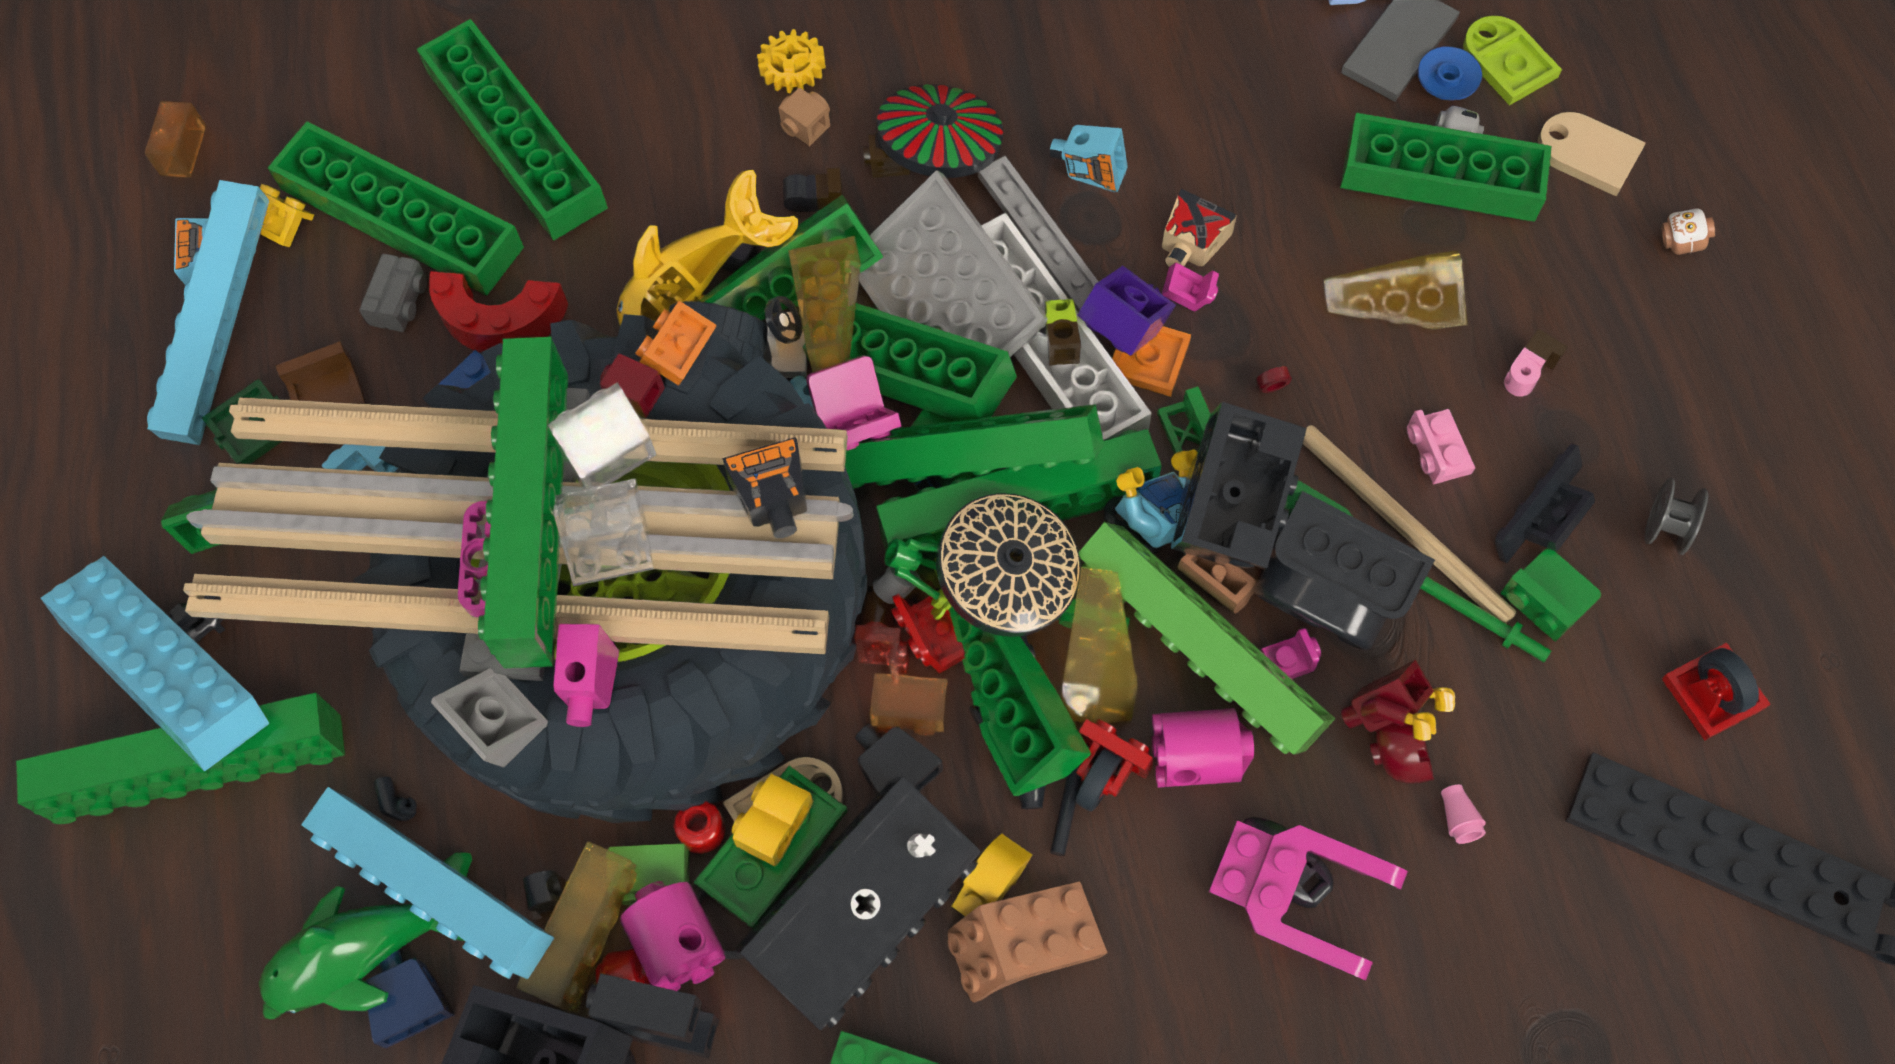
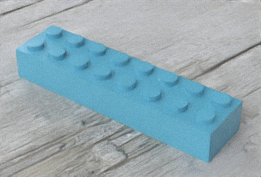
M105 556L87 565L82 571L57 585L41 597V600L59 625L204 772L269 724L253 696Z

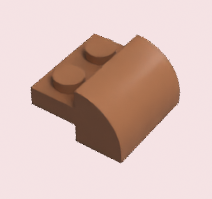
M1186 554L1178 565L1179 571L1234 614L1239 612L1248 603L1250 597L1254 594V586L1264 569L1258 566L1241 568L1228 563L1222 565L1190 554Z

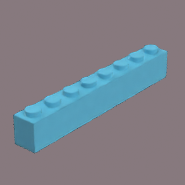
M219 180L217 191H214L211 196V211L208 221H205L202 227L203 239L201 246L193 257L194 270L192 277L184 288L185 301L181 313L175 319L176 331L173 342L166 350L167 362L164 373L157 381V397L154 407L150 408L147 415V429L159 438L196 445L201 444L206 426L202 417L210 412L269 204V199L258 186Z
M327 787L302 823L303 827L313 833L310 839L312 842L328 851L333 847L338 851L334 857L351 868H354L356 864L362 868L359 873L360 876L377 886L383 882L387 885L384 891L387 895L403 904L407 899L413 904L409 909L412 913L428 922L434 918L439 922L436 926L439 932L453 940H456L458 936L466 942L462 946L463 949L479 959H483L486 955L493 960L489 967L510 979L513 973L528 979L555 938L369 810L330 787Z

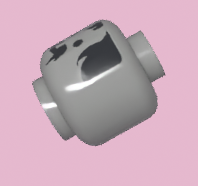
M1457 106L1449 107L1446 112L1440 111L1434 125L1483 134L1484 126L1479 125L1480 118L1477 112Z

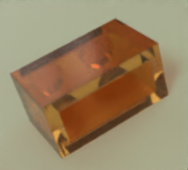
M160 102L144 154L162 176L191 177L206 129V124L192 103Z
M875 673L870 708L871 724L884 732H888L895 726L903 729H914V732L920 735H934L936 731L944 732L948 696L947 679Z

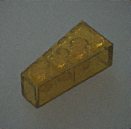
M855 236L788 250L806 349L813 373L848 361L850 359L861 267Z
M587 841L544 931L555 938L528 979L520 978L516 986L517 989L559 1008L578 1013L610 931L618 919L624 896L630 892L636 881L637 873L635 869L637 865Z

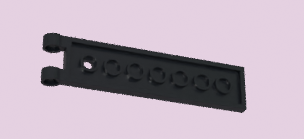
M1593 752L1588 757L1565 822L1866 953L1880 962L1895 966V936L1875 932L1883 903L1895 909L1894 881ZM1835 892H1840L1846 897L1845 905L1836 903L1834 900Z

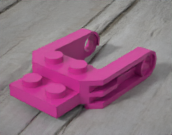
M1237 821L1209 892L1245 907L1255 933L1366 980L1373 962L1283 924L1281 917L1288 910L1307 862V852L1362 875L1379 879L1400 890L1408 871L1301 825L1273 836Z

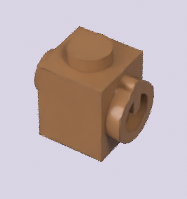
M799 87L792 95L787 96L778 107L782 129L789 136H796L808 146L814 143L830 127L829 105L816 92L811 91L807 93Z

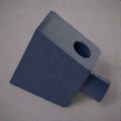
M399 949L379 964L380 974L365 981L389 992L387 1002L368 1010L373 1042L381 1047L388 1048L455 1015L428 967L416 958L404 962Z

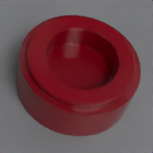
M1281 366L1260 374L1256 378V383L1260 392L1270 393L1287 386L1292 378L1288 368Z

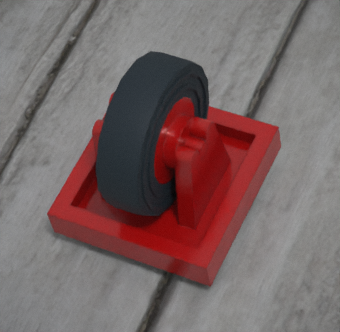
M1727 643L1667 673L1661 678L1704 741L1771 705L1757 686L1755 676L1747 664L1732 651Z
M1086 719L1079 731L1086 745L1090 747L1091 755L1080 764L1076 772L1078 776L1082 777L1081 781L1083 783L1078 791L1075 802L1091 812L1096 809L1105 795L1111 794L1114 797L1118 795L1131 771L1146 779L1153 768V757L1148 753L1150 749L1146 745L1133 738H1130L1128 742L1117 737V730L1113 726L1100 719H1097L1095 723ZM1122 765L1123 767L1121 768V770H1120V772H1119V774H1118V776H1117L1116 774H1117V772L1119 771L1120 766Z

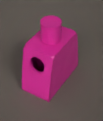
M559 624L554 692L568 706L566 723L571 726H590L593 708L606 709L610 705L619 650L599 624Z

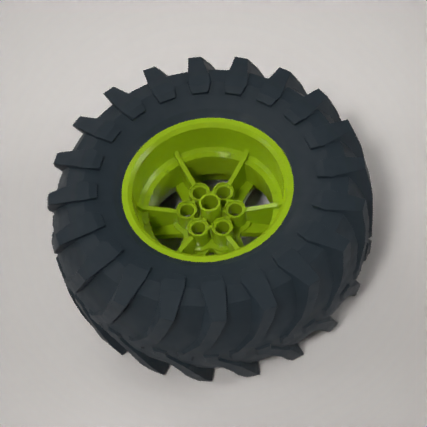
M624 314L618 336L605 335L589 325L574 320L551 323L552 340L568 374V388L588 389L590 402L587 416L827 429L810 404H804L792 384L760 356L748 362L731 343L714 332L679 386L660 374L665 389L647 418H644L608 401L600 386V378L604 368L609 363L612 364L619 353L637 362L640 361L641 358L635 353L647 335L654 339L659 332L653 328L656 321L641 315ZM499 343L481 352L491 372L469 388L437 384L422 399L431 408L495 411L493 402L494 391L500 390V378H498L496 371V357L502 354L503 344ZM385 447L379 459L397 467L398 469L395 473L489 478L490 462H495V453ZM815 448V451L837 452V449ZM580 457L575 482L734 491L729 483L725 466L714 464ZM846 467L844 472L802 469L805 495L839 497L840 503L848 504L853 509V518L847 521H839L833 579L710 572L709 578L704 579L688 571L562 564L559 582L571 587L567 596H583L587 589L598 587V591L588 597L622 599L626 596H632L635 600L828 611L829 625L826 654L615 642L619 650V657L610 705L606 709L593 708L590 726L576 727L566 723L568 706L554 692L557 638H555L554 665L552 667H545L543 681L509 679L546 718L548 723L505 767H501L484 761L431 703L433 697L472 678L463 676L459 671L466 633L374 628L372 630L373 643L369 652L377 668L384 667L391 685L398 692L397 699L406 714L418 728H421L420 731L435 746L470 776L536 811L578 819L580 814L611 823L652 821V809L685 811L690 807L703 804L705 801L711 804L723 800L719 785L763 776L785 759L777 748L794 734L810 726L817 725L831 702L822 697L829 684L834 682L836 676L854 658L858 644L857 638L853 637L855 620L857 615L861 613L867 592V575L863 545L865 540L860 513ZM370 553L369 569L354 578V583L458 589L460 558ZM471 559V566L479 568L480 559ZM655 572L662 573L656 581H646L650 574ZM795 630L794 634L817 635L818 632Z

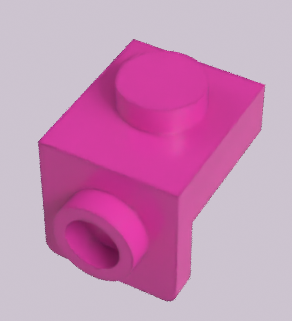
M1174 263L1168 269L1162 295L1195 312L1215 299L1218 292L1216 284L1219 273L1212 270L1203 277L1178 263Z

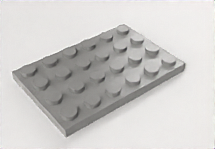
M936 170L870 235L882 253L883 258L861 272L856 278L878 310L1008 351L1010 357L1046 325L1048 319L1045 312L943 173Z

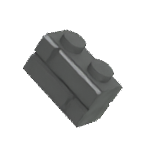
M381 255L359 309L367 324L384 329L387 327L390 330L400 332L405 331L408 321H413L415 318V302L419 293H424L427 287V276L419 262L403 257L400 259L393 255Z

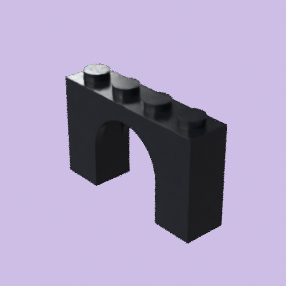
M600 974L598 984L593 983L591 985L586 1007L590 1008L588 1015L596 1021L632 1037L633 1041L709 1059L719 1019L714 1014L700 1011L702 1001L696 995L606 974Z

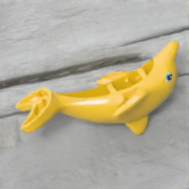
M754 170L742 171L733 180L728 190L723 225L689 234L673 241L661 250L657 226H648L636 247L633 259L634 275L628 281L619 297L617 305L619 326H621L624 314L641 315L657 321L664 308L669 310V307L678 301H699L705 296L702 293L719 268L740 244L745 243L765 247L781 245L792 237L796 231L798 219L794 216L774 217L761 213L756 196V174Z

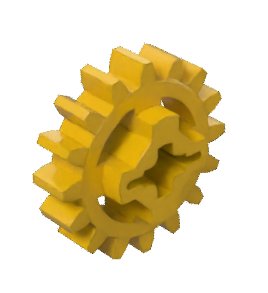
M792 29L790 35L787 36L783 31H779L780 38L778 39L769 36L770 45L762 44V53L757 54L760 76H764L767 85L774 83L776 91L786 87L787 93H791L793 87H800L804 90L803 85L806 83L812 87L815 85L814 77L822 78V69L826 67L823 46H818V39L816 37L809 40L808 32L806 31L801 36H797L795 29Z

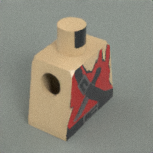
M1181 189L1164 231L1162 248L1170 252L1165 259L1166 264L1169 267L1174 263L1185 266L1187 261L1197 266H1204L1231 237L1237 215Z

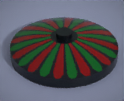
M926 84L911 86L897 91L883 102L877 114L876 137L882 150L902 167L926 176H931L937 170L943 173L946 178H956L977 173L993 163L1001 149L1003 126L996 111L978 96L951 86Z

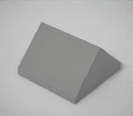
M491 668L433 697L431 701L434 707L484 761L501 767H505L548 723L546 718L505 675L494 673Z

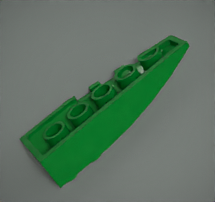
M841 195L799 224L792 237L781 245L764 249L706 294L699 302L731 307L763 320L766 319L765 308L770 299L784 296L790 299L797 307L813 298L827 296L883 258V255L845 197ZM780 302L782 310L787 309V307Z
M951 606L949 612L957 642L963 644L965 658L962 659L965 673L971 675L974 686L971 696L974 706L979 707L983 720L979 724L981 734L1013 796H1020L1067 777L1091 755V752L1061 698L1020 636L1008 637L985 632L967 622Z

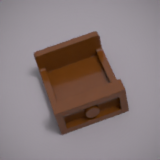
M340 341L275 365L279 377L287 386L291 400L367 404L351 356ZM306 442V443L308 444V446H311V445H313V444H322V443Z

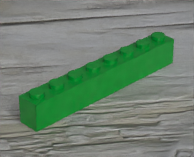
M1096 404L892 429L890 430L891 434L884 438H867L859 441L858 447L846 450L845 467L854 489L871 482H876V485L882 486L891 484L898 479L918 482L934 475H940V478L947 479L955 477L962 472L972 471L974 475H982L991 472L993 469L1005 468L1006 471H1017L1025 468L1027 465L1039 464L1042 468L1053 467L1062 461L1071 460L1075 464H1084L1091 462L1097 457L1104 446L1097 407Z

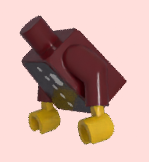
M1413 660L1364 686L1351 699L1352 705L1341 710V715L1349 728L1353 729L1364 724L1369 732L1376 731L1392 723L1403 727L1410 724L1413 725L1414 738L1426 741L1431 739V734H1436V720L1433 714L1429 712H1417L1429 698H1434L1435 710L1453 711L1455 707V693L1448 687L1433 689L1417 661Z

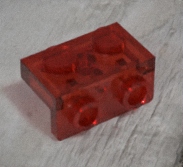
M869 622L865 626L856 625L855 643L859 662L890 665L893 685L900 686L901 675H908L909 669L908 641H902L900 628H890L879 622Z

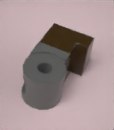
M919 565L916 571L910 570L911 574L936 591L941 589L934 569ZM889 566L884 575L877 577L873 581L875 593L888 604H894L892 596L898 593L904 599H912L914 604L929 597L928 594L906 579L895 576V568Z

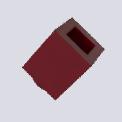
M620 353L612 364L609 363L604 368L600 378V386L608 401L644 418H647L665 389L657 370Z

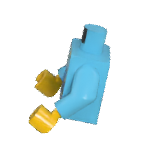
M1196 450L1181 451L1173 455L1171 463L1174 469L1179 471V476L1171 472L1145 481L1142 469L1135 467L1120 474L1116 480L1118 488L1126 491V494L1115 510L1128 522L1131 529L1138 532L1153 547H1161L1171 543L1179 519L1182 492L1191 463L1198 454Z

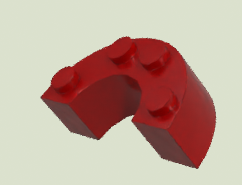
M430 272V296L444 325L458 342L477 352H483L499 343L503 344V339L548 337L551 334V323L561 322L569 304L560 283L527 280L523 291L513 300L502 305L487 306L476 303L473 300V293L463 274Z

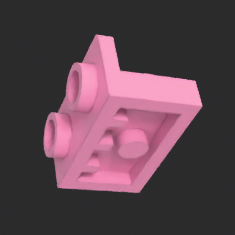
M1422 409L1414 411L1407 425V434L1410 442L1416 444L1420 453L1421 468L1425 474H1429L1433 485L1472 474L1475 466L1450 410L1447 409L1424 415Z

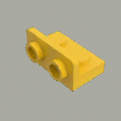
M261 184L260 189L269 199V204L260 234L282 246L290 247L302 218L312 221L314 214L304 210L306 204L288 196L284 200L278 197L280 194L279 190Z

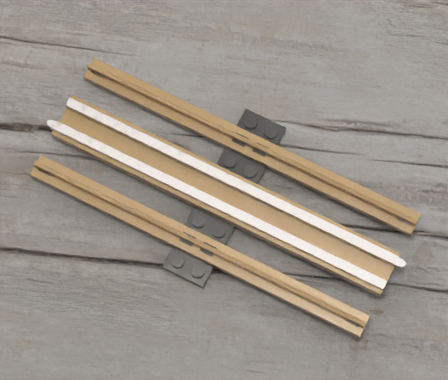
M567 388L558 584L562 564L833 579L839 521H847L854 516L852 507L848 504L840 503L839 497L806 495L807 511L793 516L797 531L786 538H775L770 523L759 527H754L751 524L734 491L575 482L580 457L724 465L722 458L796 437L802 469L844 472L848 439L847 430L587 416L590 402L588 389ZM239 398L238 405H231L229 410L234 417L231 433L238 439L496 453L491 443L492 426H497L498 414L495 411ZM249 417L264 418L265 421H251ZM815 448L837 449V452L815 451ZM219 463L218 467L213 468L210 480L217 487L212 510L194 511L189 513L186 518L193 526L202 529L201 535L210 544L460 558L464 513L473 503L492 499L493 487L490 485L489 478ZM483 515L482 521L476 522L482 531V538L486 537L484 534L485 523L488 522L486 515ZM483 550L473 555L472 559H480L479 568L488 565V562L484 559ZM194 574L193 582L185 583L183 590L189 596L185 611L191 617L466 633L459 670L463 676L474 677L491 668L494 673L505 675L508 679L543 681L545 667L506 669L502 667L496 657L491 655L485 642L480 640L478 635L479 617L471 616L466 612L458 600V589ZM476 579L479 584L478 594L470 598L475 604H480V599L482 598L481 579ZM557 595L555 638H558L559 624H599L612 642L826 654L829 613L824 610ZM220 596L221 600L204 599V597ZM795 630L816 631L818 634H794Z

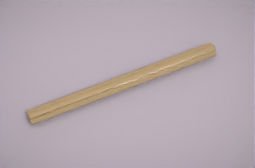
M1312 425L1307 427L1303 444L1421 553L1435 559L1433 564L1475 603L1506 624L1515 616L1516 610L1316 427Z

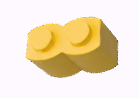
M770 774L765 782L760 781L756 785L751 796L753 805L746 814L742 812L738 815L733 824L732 833L734 834L733 840L736 847L776 867L787 851L794 834L808 815L813 800L810 792L776 775Z

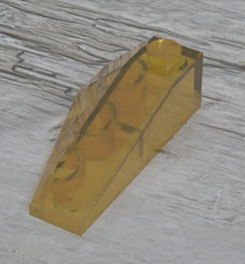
M1458 250L1423 255L1324 279L1329 313L1365 319L1376 318L1388 320L1396 324L1407 323L1433 330L1468 325L1462 262Z
M1081 567L1061 700L1073 721L1085 722L1086 719L1093 723L1097 719L1106 723L1132 721L1137 691V678L1118 572Z

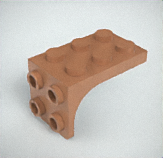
M1080 881L980 905L948 930V946L950 952L956 958L961 973L963 989L968 993L972 1002L981 1001L995 991L1018 981L1095 960L1107 954Z

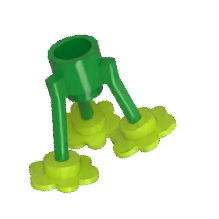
M894 538L886 549L885 564L895 568V576L906 579L933 598L931 605L934 608L931 611V615L936 620H939L946 610L951 607L942 589L936 591L910 573V570L916 571L919 565L934 569L937 574L936 558L933 561L922 557V552L919 550L937 552L938 544L919 542L911 538L905 542Z

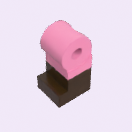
M1538 329L1504 379L1507 391L1515 396L1522 397L1531 393L1540 378L1542 368L1547 366L1553 370L1563 357L1568 346Z

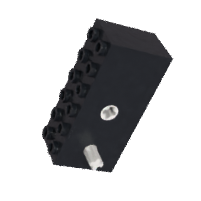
M903 776L891 779L735 947V950L820 1031L826 1025L832 1028L845 1014L844 1004L853 995L856 998L860 997L872 984L873 979L870 978V975L878 966L881 965L885 968L895 959L900 952L896 946L907 935L909 938H912L921 930L926 923L923 916L930 908L934 906L938 909L947 901L952 894L949 887L956 879L960 877L964 880L972 873L978 865L975 858L981 851ZM857 896L864 897L862 900V904L865 906L863 911L856 909L859 905L855 900Z

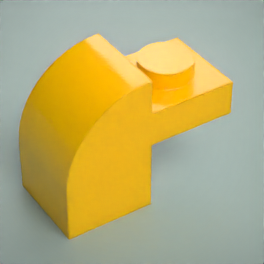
M1001 833L978 858L977 867L964 879V886L952 907L964 916H967L980 905L1001 901L1004 895L1016 884L1032 854Z

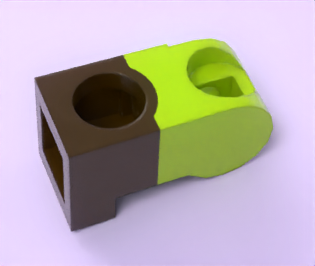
M1073 299L1045 301V314L1048 319L1046 323L1049 366L1079 364L1081 340Z

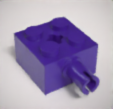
M1121 266L1095 284L1077 316L1085 321L1089 329L1099 332L1109 339L1117 350L1131 356L1157 336L1176 305L1163 296L1157 287L1154 289L1153 284H1147L1130 270Z

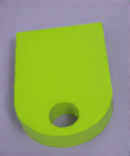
M1502 16L1483 17L1469 27L1465 36L1463 50L1470 53L1478 61L1482 70V76L1509 105L1557 79L1562 71L1538 43L1518 23ZM1488 31L1493 35V37H1483L1480 35L1479 32Z

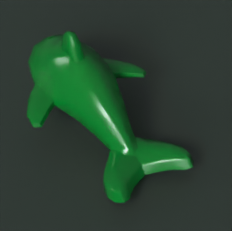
M456 852L446 858L444 862L466 877L472 862L471 853ZM336 886L318 902L305 921L302 930L284 943L264 967L259 980L260 992L264 1001V1018L275 1019L284 1013H296L322 1003L342 1011H367L387 1002L389 992L361 979L392 953L429 930L441 933L436 929L439 922L434 918L428 922L412 913L409 909L413 904L370 906L338 914L346 888ZM458 936V938L456 939V940H459V941H465V940H463L462 938H460L459 936Z

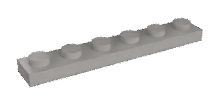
M1004 156L994 161L988 167L978 172V178L1002 211L1013 222L1067 298L1073 299L1075 309L1079 312L1095 284L1098 283V280L1007 157Z

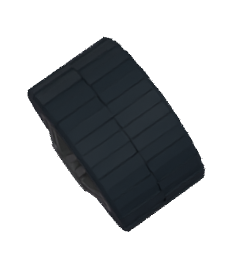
M699 301L682 302L716 324L717 326L713 332L731 343L748 362H751L757 356L764 358L768 339V326L759 318L718 304ZM677 302L669 307V312H672Z

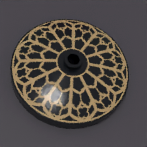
M990 494L979 497L963 506L951 518L943 530L936 552V570L939 584L950 605L967 622L995 635L1018 637L1030 635L1047 628L1071 605L1080 583V556L1075 540L1067 526L1053 511L1043 504L1017 494Z

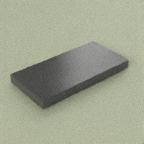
M1393 0L1343 65L1341 73L1396 102L1418 72L1421 59L1425 54L1437 47L1457 20L1460 12L1438 0Z

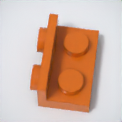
M678 301L672 312L664 308L653 325V328L659 332L654 339L647 335L635 354L641 358L640 363L657 370L659 374L679 386L717 325L681 301Z

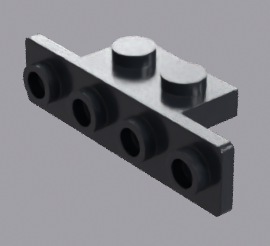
M1571 443L1564 453H1560L1556 457L1553 467L1545 477L1538 480L1534 491L1528 499L1520 503L1514 517L1507 526L1502 527L1498 531L1495 545L1500 561L1508 563L1525 540L1557 552L1595 503L1594 493L1569 484L1582 468L1578 445Z

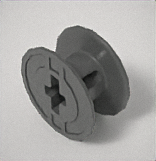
M1670 477L1664 482L1654 501L1648 517L1644 541L1645 544H1652L1661 530L1678 535L1677 552L1679 555H1684L1694 542L1703 521L1708 503L1707 488L1700 489L1691 502L1673 497L1675 481L1674 478Z

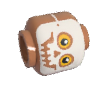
M1695 208L1671 213L1667 218V222L1662 223L1661 226L1665 249L1671 248V251L1677 255L1703 251L1708 246L1709 238L1715 237L1713 218H1706L1701 209Z

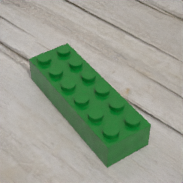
M1356 113L1349 134L1340 188L1535 222L1546 200L1552 146Z
M836 297L802 347L814 372L860 356H868L873 361L881 395L956 421L992 417L1017 377L1008 351Z

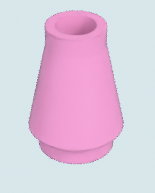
M1452 785L1443 789L1441 795L1444 800L1449 835L1454 837L1459 844L1470 843L1485 835L1484 825L1486 822L1466 795L1462 785Z

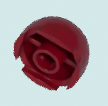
M1392 723L1376 730L1377 742L1370 744L1375 766L1383 764L1388 776L1397 782L1405 784L1434 780L1426 742L1414 738L1413 725L1407 724L1403 727Z

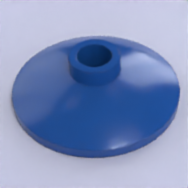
M1439 47L1429 51L1421 59L1418 67V78L1423 88L1433 96L1444 100H1461L1469 97L1478 89L1482 79V70L1478 61L1467 51L1456 47Z

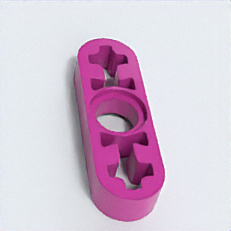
M487 501L473 503L467 508L463 517L458 600L466 612L474 617L485 615V601L481 598L480 604H475L470 597L477 596L479 584L474 578L481 579L482 576H487L488 565L482 568L471 566L473 555L483 550L485 538H482V531L476 522L482 521L483 515H486ZM488 522L485 523L484 534L486 537H490L491 524Z

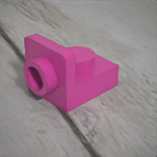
M1305 628L1298 630L1293 638L1261 649L1291 679L1313 672L1320 660L1319 657H1321V650L1317 640L1314 637H1309Z

